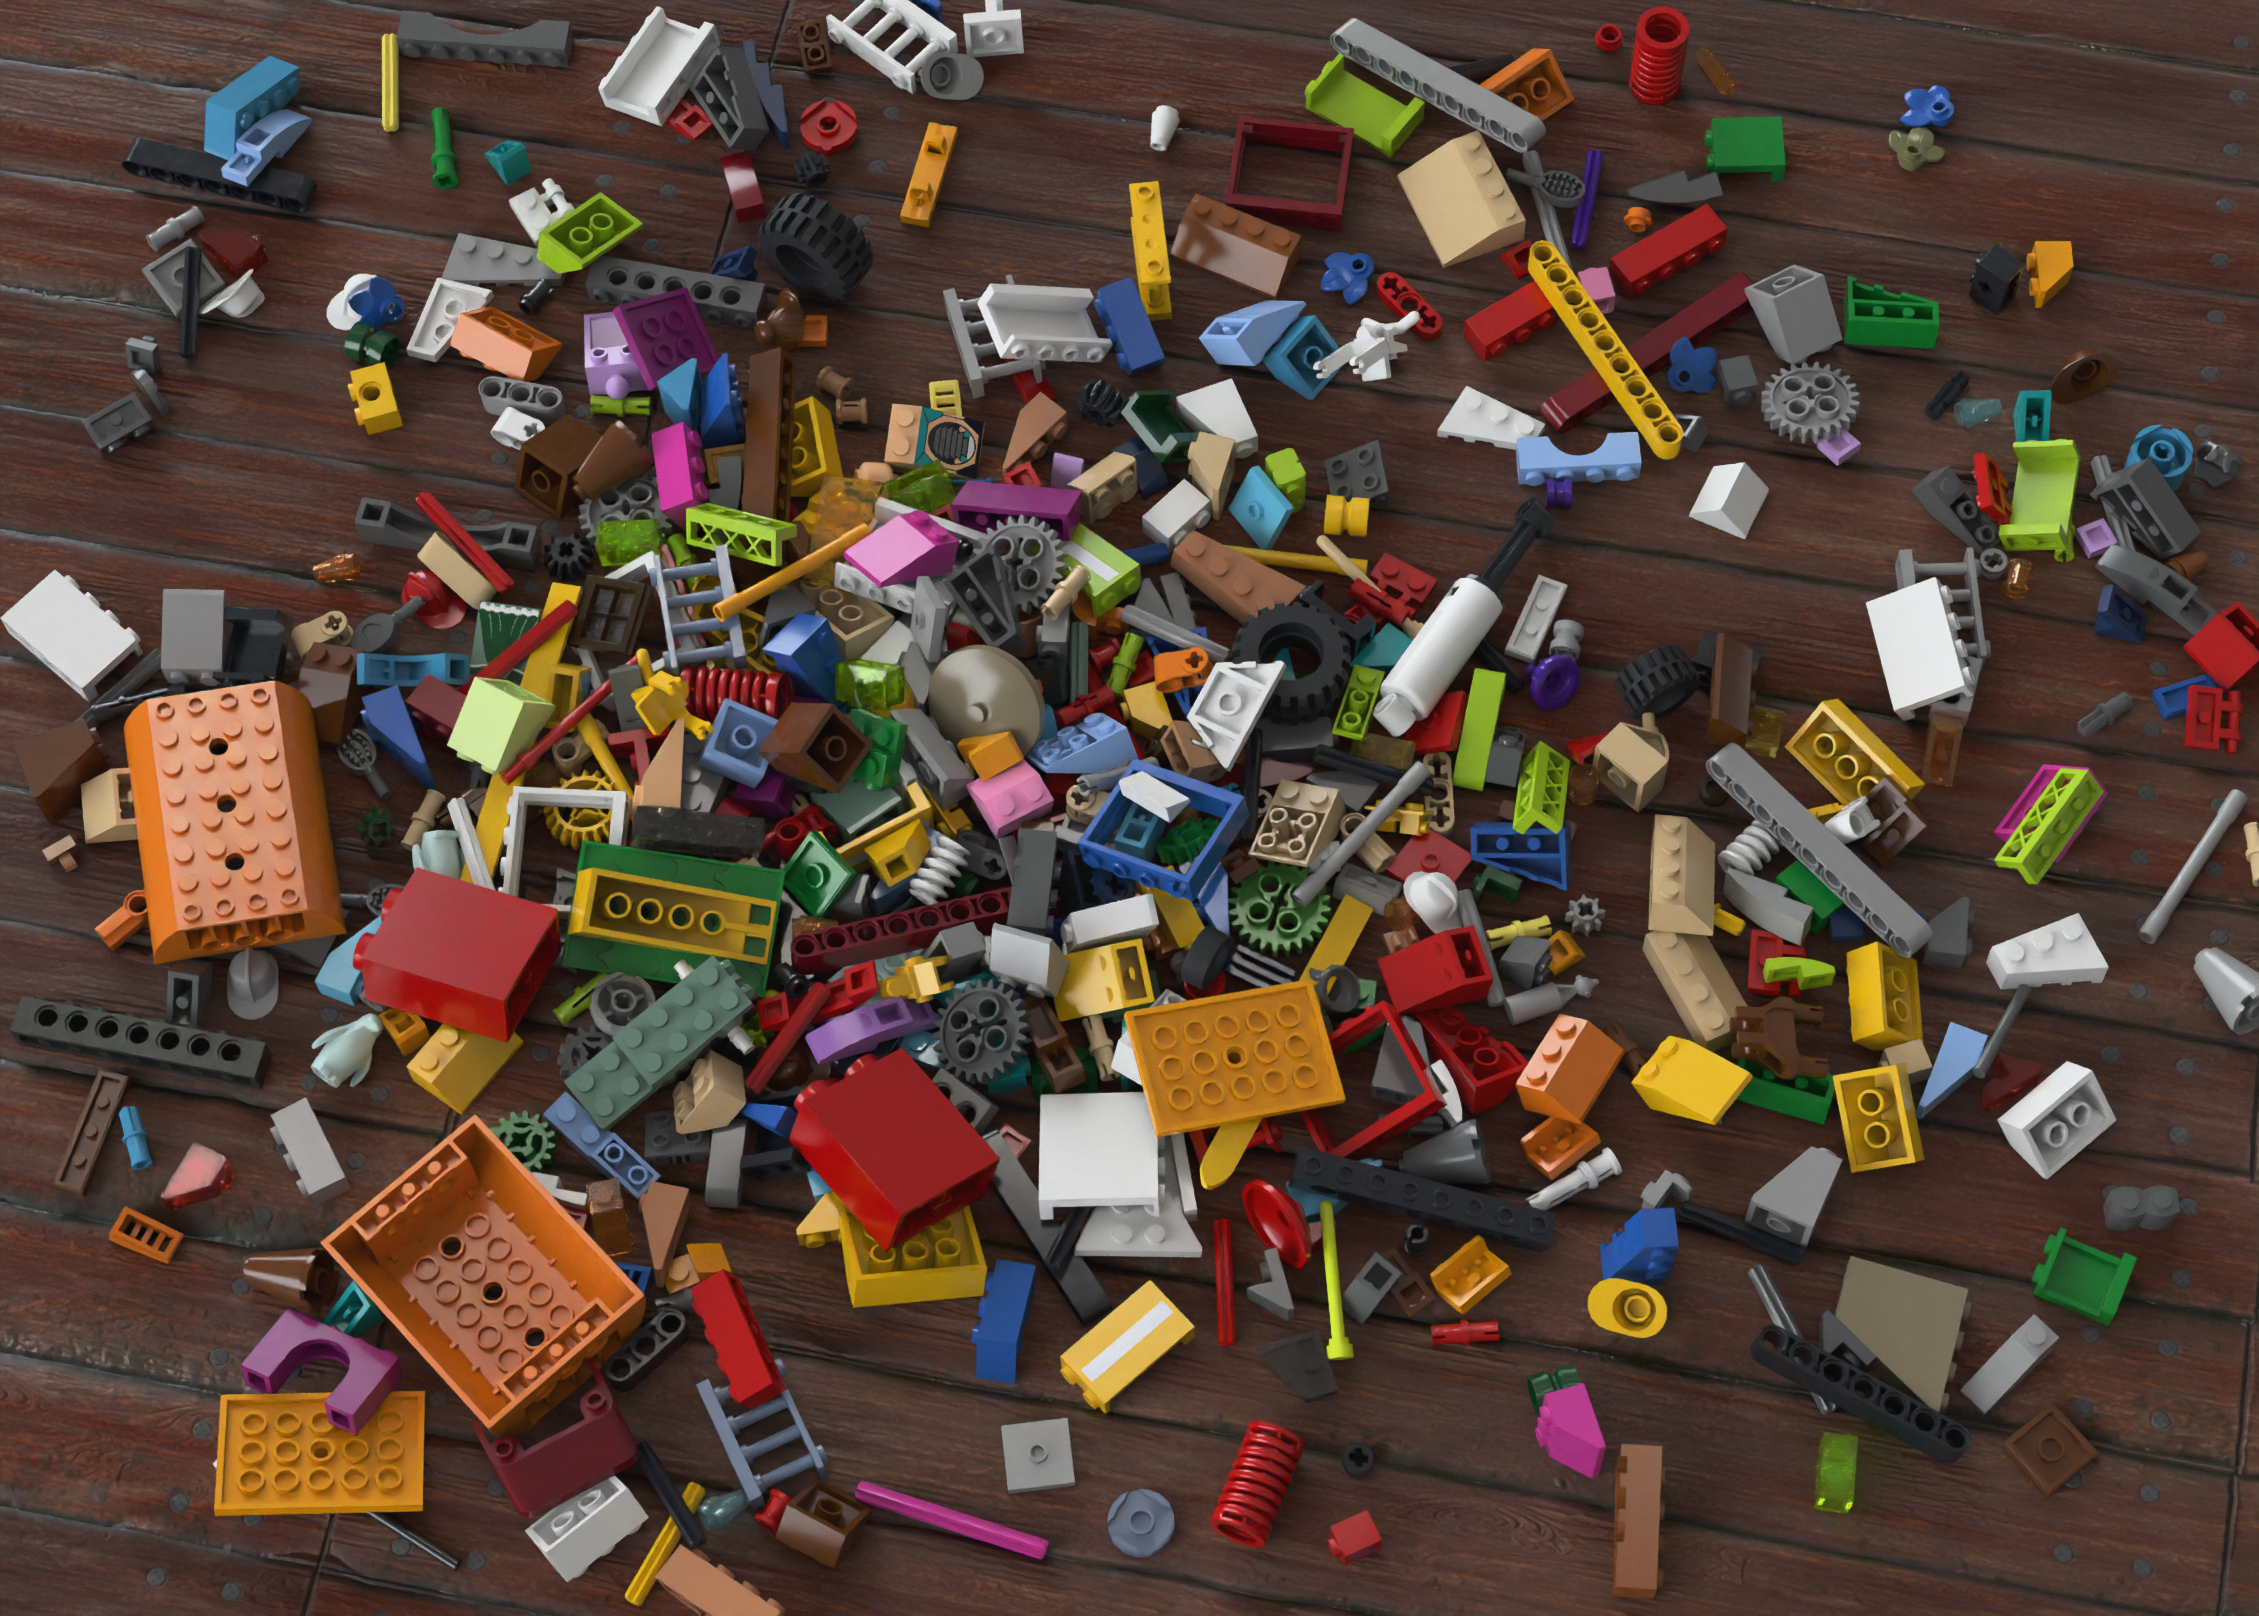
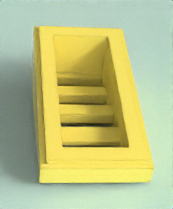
M959 381L930 382L931 409L962 416ZM951 404H955V406H952V407H942V408H938V407H937V406H941V405H951Z

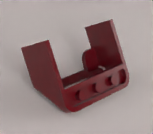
M592 1358L586 1362L598 1387L588 1391L581 1399L580 1409L585 1419L524 1451L520 1442L514 1437H502L489 1443L478 1420L471 1421L516 1512L523 1518H535L631 1467L639 1457V1448Z

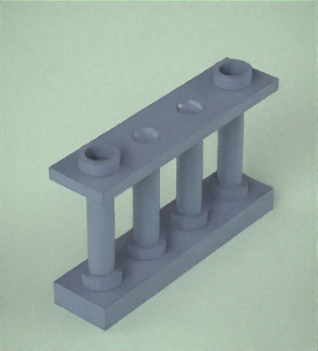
M727 544L714 546L716 558L710 559L711 562L664 570L661 567L660 557L653 556L655 568L649 569L652 587L658 586L669 650L663 652L665 669H672L673 677H680L678 665L727 657V660L734 659L736 670L748 668L739 613L723 622L717 618L671 625L669 609L717 601L719 603L735 594ZM713 574V577L720 576L721 585L715 586L714 590L666 597L664 582ZM720 629L723 632L729 631L731 641H725V645L678 653L675 651L673 637Z
M781 1359L774 1360L782 1379L787 1377L788 1374ZM708 1379L696 1384L753 1511L766 1505L762 1494L767 1492L766 1488L815 1466L820 1478L827 1476L824 1465L829 1463L821 1444L814 1446L788 1389L782 1392L781 1396L762 1404L754 1410L747 1411L735 1418L732 1415L726 1418L721 1407L727 1405L726 1401L732 1399L729 1392L731 1384L722 1389L719 1386L713 1389ZM788 1408L795 1425L748 1447L746 1444L739 1446L735 1438L736 1435L740 1434L739 1430ZM802 1437L809 1454L762 1476L759 1473L753 1476L748 1465L754 1463V1458Z

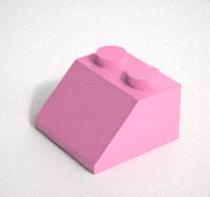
M1024 759L988 780L982 781L978 778L966 784V788L996 840L1022 827V822H1030L1052 811L1053 797L1039 773Z

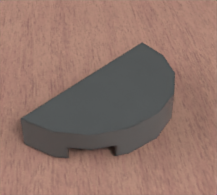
M141 368L130 373L131 378L159 414L163 417L170 413L171 408L167 400H164L157 391L158 386L149 374Z

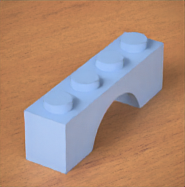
M1638 432L1608 433L1605 442L1599 449L1590 454L1580 456L1560 451L1551 443L1548 436L1517 438L1516 462L1519 484L1537 486L1546 483L1547 479H1554L1556 482L1572 479V482L1588 481L1591 483L1617 479L1619 481H1629L1639 478L1642 462Z

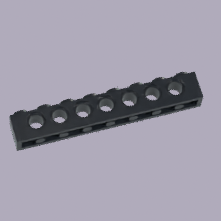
M1302 1146L1295 1155L1288 1187L1475 1236L1480 1235L1486 1239L1543 1253L1551 1244L1557 1213Z

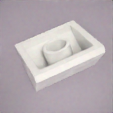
M1745 462L1714 466L1689 517L1746 539L1769 493V488Z

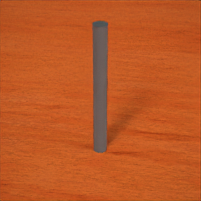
M2019 985L1973 1070V1074L1976 1077L1984 1078L2031 992L2027 985Z

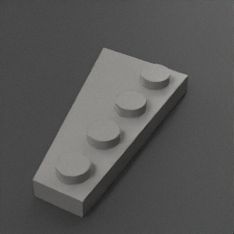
M458 233L441 278L479 287L480 283H496V286L523 283L524 286H535L538 280L543 278L549 281L552 286H562L567 272L558 274L537 258L538 249Z

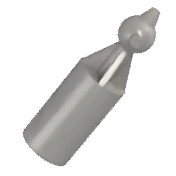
M1577 975L1574 985L1550 982L1504 998L1506 1014L1514 1026L1562 1009V1006L1576 994L1589 998L1593 988L1599 984V980Z

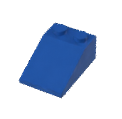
M395 685L363 697L362 700L366 709L360 712L372 742L379 741L385 754L426 788L437 790L398 686Z

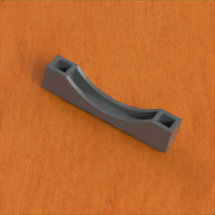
M402 11L396 37L402 56L463 59L465 61L478 60L494 63L508 62L520 63L522 65L539 64L551 67L569 66L574 42L569 21L540 20L529 27L514 32L482 35L452 28L438 20L430 12Z
M362 497L354 521L361 541L418 551L424 547L435 531L443 533L428 517L404 509L393 502ZM509 521L488 526L461 525L497 564L530 570L536 569L543 546L537 526Z

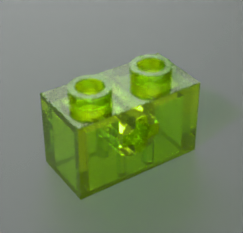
M939 459L884 483L891 501L922 510L928 514L947 504L952 505L956 498L948 472Z
M658 519L597 522L596 550L602 566L627 565L651 550L663 560V534Z
M857 658L837 662L835 699L848 701V706L851 707L872 705L875 711H890L892 706L904 703L905 666Z
M1830 1432L1823 1433L1818 1451L1814 1509L1849 1513L1854 1500L1858 1436Z

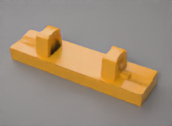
M929 122L900 213V221L902 223L929 228L958 135L957 127Z

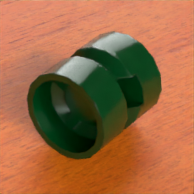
M358 321L348 332L344 352L346 356L362 363L367 361V364L370 366L385 362L386 368L389 370L398 356L400 339L394 334L384 330L378 331L376 327Z
M1574 1364L1557 1367L1552 1376L1546 1371L1527 1375L1526 1378L1528 1392L1537 1417H1540L1539 1407L1543 1405L1545 1394L1581 1384Z

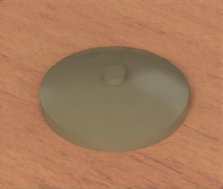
M987 645L966 646L947 656L932 674L928 688L930 714L936 721L941 736L945 741L950 740L953 743L958 754L961 755L957 745L963 738L1011 731L1024 756L1038 743L1044 730L1046 718L1043 695L1031 672L1011 654Z

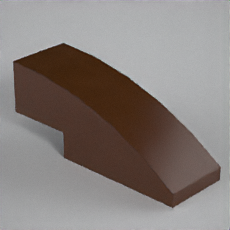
M1029 995L1022 1000L1027 1002V1006L1023 1010L1032 1014V1017L1026 1020L1025 1023L1034 1027L1033 1030L1026 1032L1025 1036L1032 1039V1043H1029L1055 1093L1059 1094L1085 1082L1083 1065L1069 1044L1067 1033L1045 997L1038 998Z

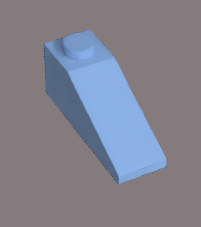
M1950 1022L1917 1108L1916 1118H1923L1973 1076V1070L1985 1049L1984 1045L1988 1035Z

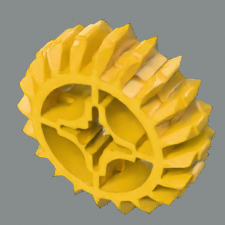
M584 769L582 776L577 777V774L572 772L569 781L561 777V787L552 786V788L614 791L616 782L610 783L608 774L602 778L601 772L598 770L592 776H589V772ZM544 807L547 828L551 830V834L555 839L560 838V842L564 847L571 843L572 849L577 851L582 845L583 840L602 843L604 840L609 842L612 809H609L606 815L603 813L602 808L569 807L572 813L570 814L571 819L567 823L562 819L565 807Z

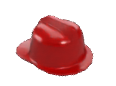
M420 570L415 573L411 571L408 573V580L402 589L401 599L403 605L416 595L423 599L425 605L413 613L417 618L433 629L441 630L453 628L462 621L466 614V602L433 571Z

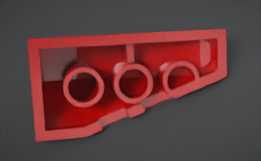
M1452 1006L1409 1013L1415 1022L1421 1023L1427 1046L1436 1061L1441 1059L1447 1067L1458 1090L1460 1100L1472 1115L1500 1105L1516 1088L1515 1084L1528 1065V1062L1512 1044L1507 1041L1503 1043L1497 1041L1490 1036V1030L1483 1026L1475 1027L1464 1020L1465 1015Z

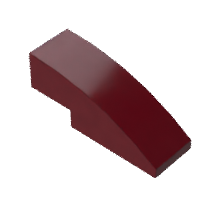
M748 151L719 157L738 223L766 217L763 198Z

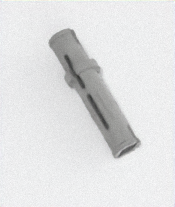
M1150 756L1141 760L1160 767L1155 757ZM1132 760L1124 761L1118 767L1080 776L1077 782L1085 781L1086 783L1077 784L1079 793L1082 796H1088L1099 791L1114 788Z

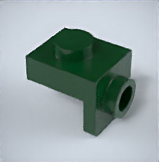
M1488 865L1483 875L1478 873L1472 883L1471 891H1474L1475 904L1479 905L1486 891L1516 904L1521 894L1523 880L1519 879L1511 871H1501Z

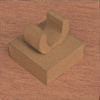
M70 834L42 850L51 866L60 861L67 873L78 867L71 854L79 849Z
M1413 925L1383 934V941L1389 954L1420 941Z

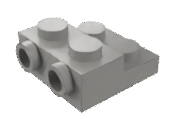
M1068 604L1054 621L1044 616L1043 626L1037 625L1036 632L1038 657L1054 655L1055 659L1065 658L1068 672L1070 661V625L1073 623L1072 604Z

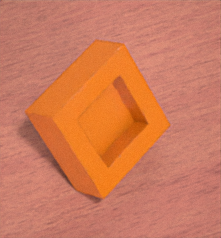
M805 315L806 319L801 325L802 337L798 347H827L828 317L823 315Z

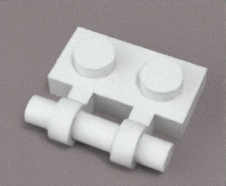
M551 178L546 179L542 183L546 190L545 193L539 195L536 189L532 188L509 199L510 207L536 247H538L539 233L574 210L573 205L565 200L564 192L560 185H556ZM555 204L558 210L551 214L547 207Z

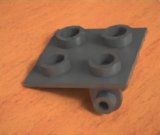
M1379 440L1324 460L1331 495L1344 496L1347 502H1350L1353 497L1370 498L1376 505H1384L1387 502L1389 487Z
M675 1110L646 1113L644 1157L648 1164H653L654 1167L671 1164L670 1157H672L673 1165H677V1156H682L683 1164H687V1155H689L690 1162H706V1159L710 1157V1129L680 1134L676 1132Z

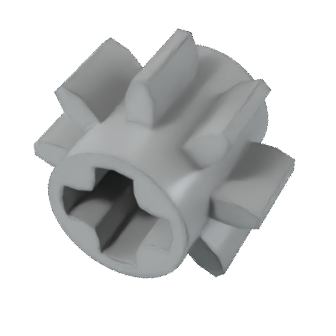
M1583 894L1577 902L1569 901L1568 908L1570 911L1565 914V921L1572 922V933L1578 931L1588 937L1589 932L1593 929L1601 930L1602 923L1600 920L1604 919L1605 910L1598 909V898L1592 900L1586 898Z

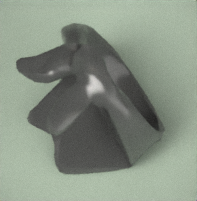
M2205 440L2196 453L2193 477L2202 478L2211 488H2217L2240 472L2243 466V459L2228 446L2218 445L2213 441Z
M1330 965L1325 971L1309 969L1310 977L1313 980L1319 981L1317 985H1314V989L1319 995L1321 1005L1330 1014L1337 1016L1351 1011L1356 1006L1360 996V984L1353 971L1342 965ZM1335 976L1337 979L1327 995L1328 981L1331 977Z

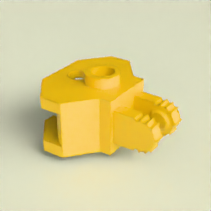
M923 955L905 959L904 965L894 969V976L879 981L878 993L884 998L901 996L903 1000L914 999L915 1004L934 999L933 994L954 988V980L940 982L936 968L949 962L947 955L923 959Z

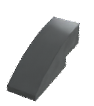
M1681 170L1626 189L1629 196L1665 203L1701 201L1723 195L1716 172L1687 180L1685 171Z
M741 455L716 458L720 488L708 490L709 501L711 504L740 510L744 480ZM722 529L717 532L720 540L725 544L729 540Z

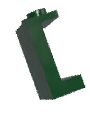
M1175 390L1137 391L1129 397L1127 405L1121 412L1161 464L1190 462V459H1188L1189 447L1192 441H1197L1199 432H1189L1171 410L1170 405L1177 396Z

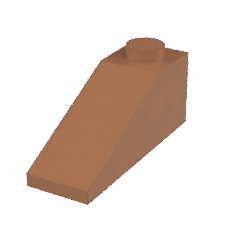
M651 1181L647 1193L641 1194L638 1211L642 1212L644 1229L656 1286L663 1288L691 1208L690 1194L688 1188Z

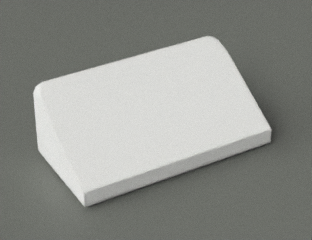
M1143 771L1119 781L1123 796L1169 823L1191 802L1188 797Z

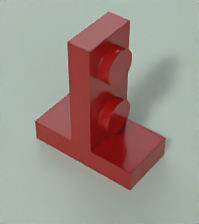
M669 725L660 735H653L648 727L607 734L610 751L614 759L630 756L633 772L638 771L639 780L634 781V787L635 785H641L643 776L651 764L650 753L659 751L671 731Z

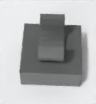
M145 335L142 340L131 337L127 341L125 346L129 368H141L147 373L156 374L160 369L158 344H155L157 338Z

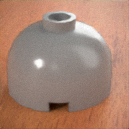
M616 972L606 975L597 982L591 995L590 1013L595 1025L602 1032L614 1036L655 1002V995L651 986L643 978L637 975L634 978L626 976L625 972Z

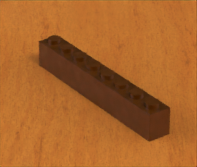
M782 347L750 356V370H748L749 391L746 397L748 410L747 419L745 420V466L742 471L744 485L741 501L742 511L789 523L796 362ZM742 535L741 543L748 550L751 544L746 536ZM788 539L782 541V564L786 563L788 559ZM765 540L761 545L767 555L771 556V541ZM741 558L755 571L773 567Z

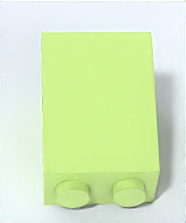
M474 677L447 746L456 750V755L459 758L469 762H474L475 760L482 764V770L498 775L499 772L508 770L517 761L516 757L530 747L554 712L556 705L508 680Z

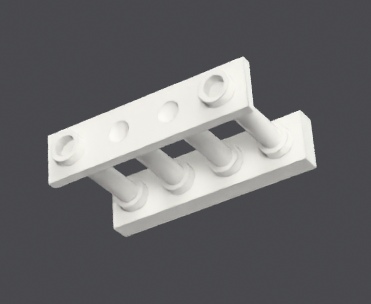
M865 0L842 22L831 14L826 17L828 35L835 43L843 44L888 76L897 87L904 88L912 94L916 92L915 73L922 67L930 55L937 52H958L957 34L909 0ZM873 8H880L886 12L887 15L863 37L852 30ZM895 22H900L906 26L908 30L884 52L873 45ZM916 37H921L930 43L905 67L894 60Z

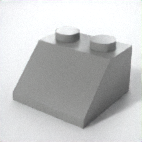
M994 923L991 938L990 971L998 980L999 985L1004 983L1010 986V990H1015L1016 987L1026 989L1027 993L1038 998H1044L1045 995L1056 998L1070 962L1053 939Z

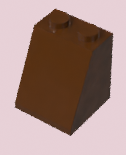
M570 414L565 415L521 444L514 490L559 520L562 519L580 500L572 489L575 485L572 478L602 435Z
M791 702L757 752L781 773L834 793H840L873 743L834 704Z
M84 718L13 748L33 798L50 825L56 823L82 798L81 784L109 770L105 759L110 758L109 752L103 740H101L96 727L89 728Z

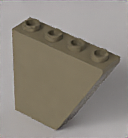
M1850 1256L1834 1316L1876 1356L1872 1368L1893 1388L1945 1414L1950 1394L1944 1393L1946 1382L1952 1383L1957 1363L1951 1362L1953 1352L1960 1351L1964 1338V1332L1959 1331L1961 1320L1967 1321L1972 1302L1966 1301L1969 1289Z

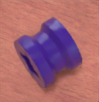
M1547 479L1546 508L1553 509L1555 506H1562L1564 509H1571L1572 479H1565L1563 482Z

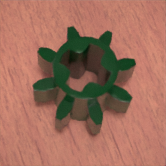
M372 806L371 812L366 814L360 812L362 818L360 823L355 825V828L359 831H364L360 836L364 843L372 838V843L379 847L380 841L385 839L388 841L392 840L389 835L391 829L397 828V825L387 821L392 815L390 812L385 810L380 815V811L376 806ZM375 822L380 826L376 831L371 827Z

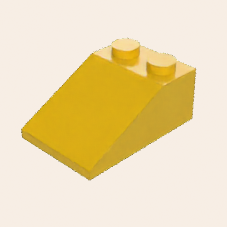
M1668 1036L1659 1045L1658 1050L1650 1060L1642 1066L1631 1084L1650 1109L1716 1125L1753 1076L1750 1072L1690 1040Z

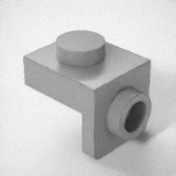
M1665 1170L1656 1183L1650 1181L1640 1196L1644 1199L1641 1210L1659 1209L1669 1194L1682 1202L1689 1201L1693 1188L1682 1175L1672 1174Z

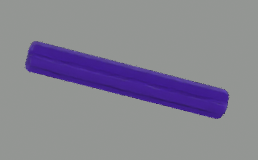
M1592 149L1587 154L1582 181L1585 185V196L1583 202L1577 207L1571 239V248L1574 250L1583 251L1587 246L1603 161V153L1600 150Z

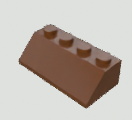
M1196 193L1182 216L1170 257L1276 300L1301 256V235Z

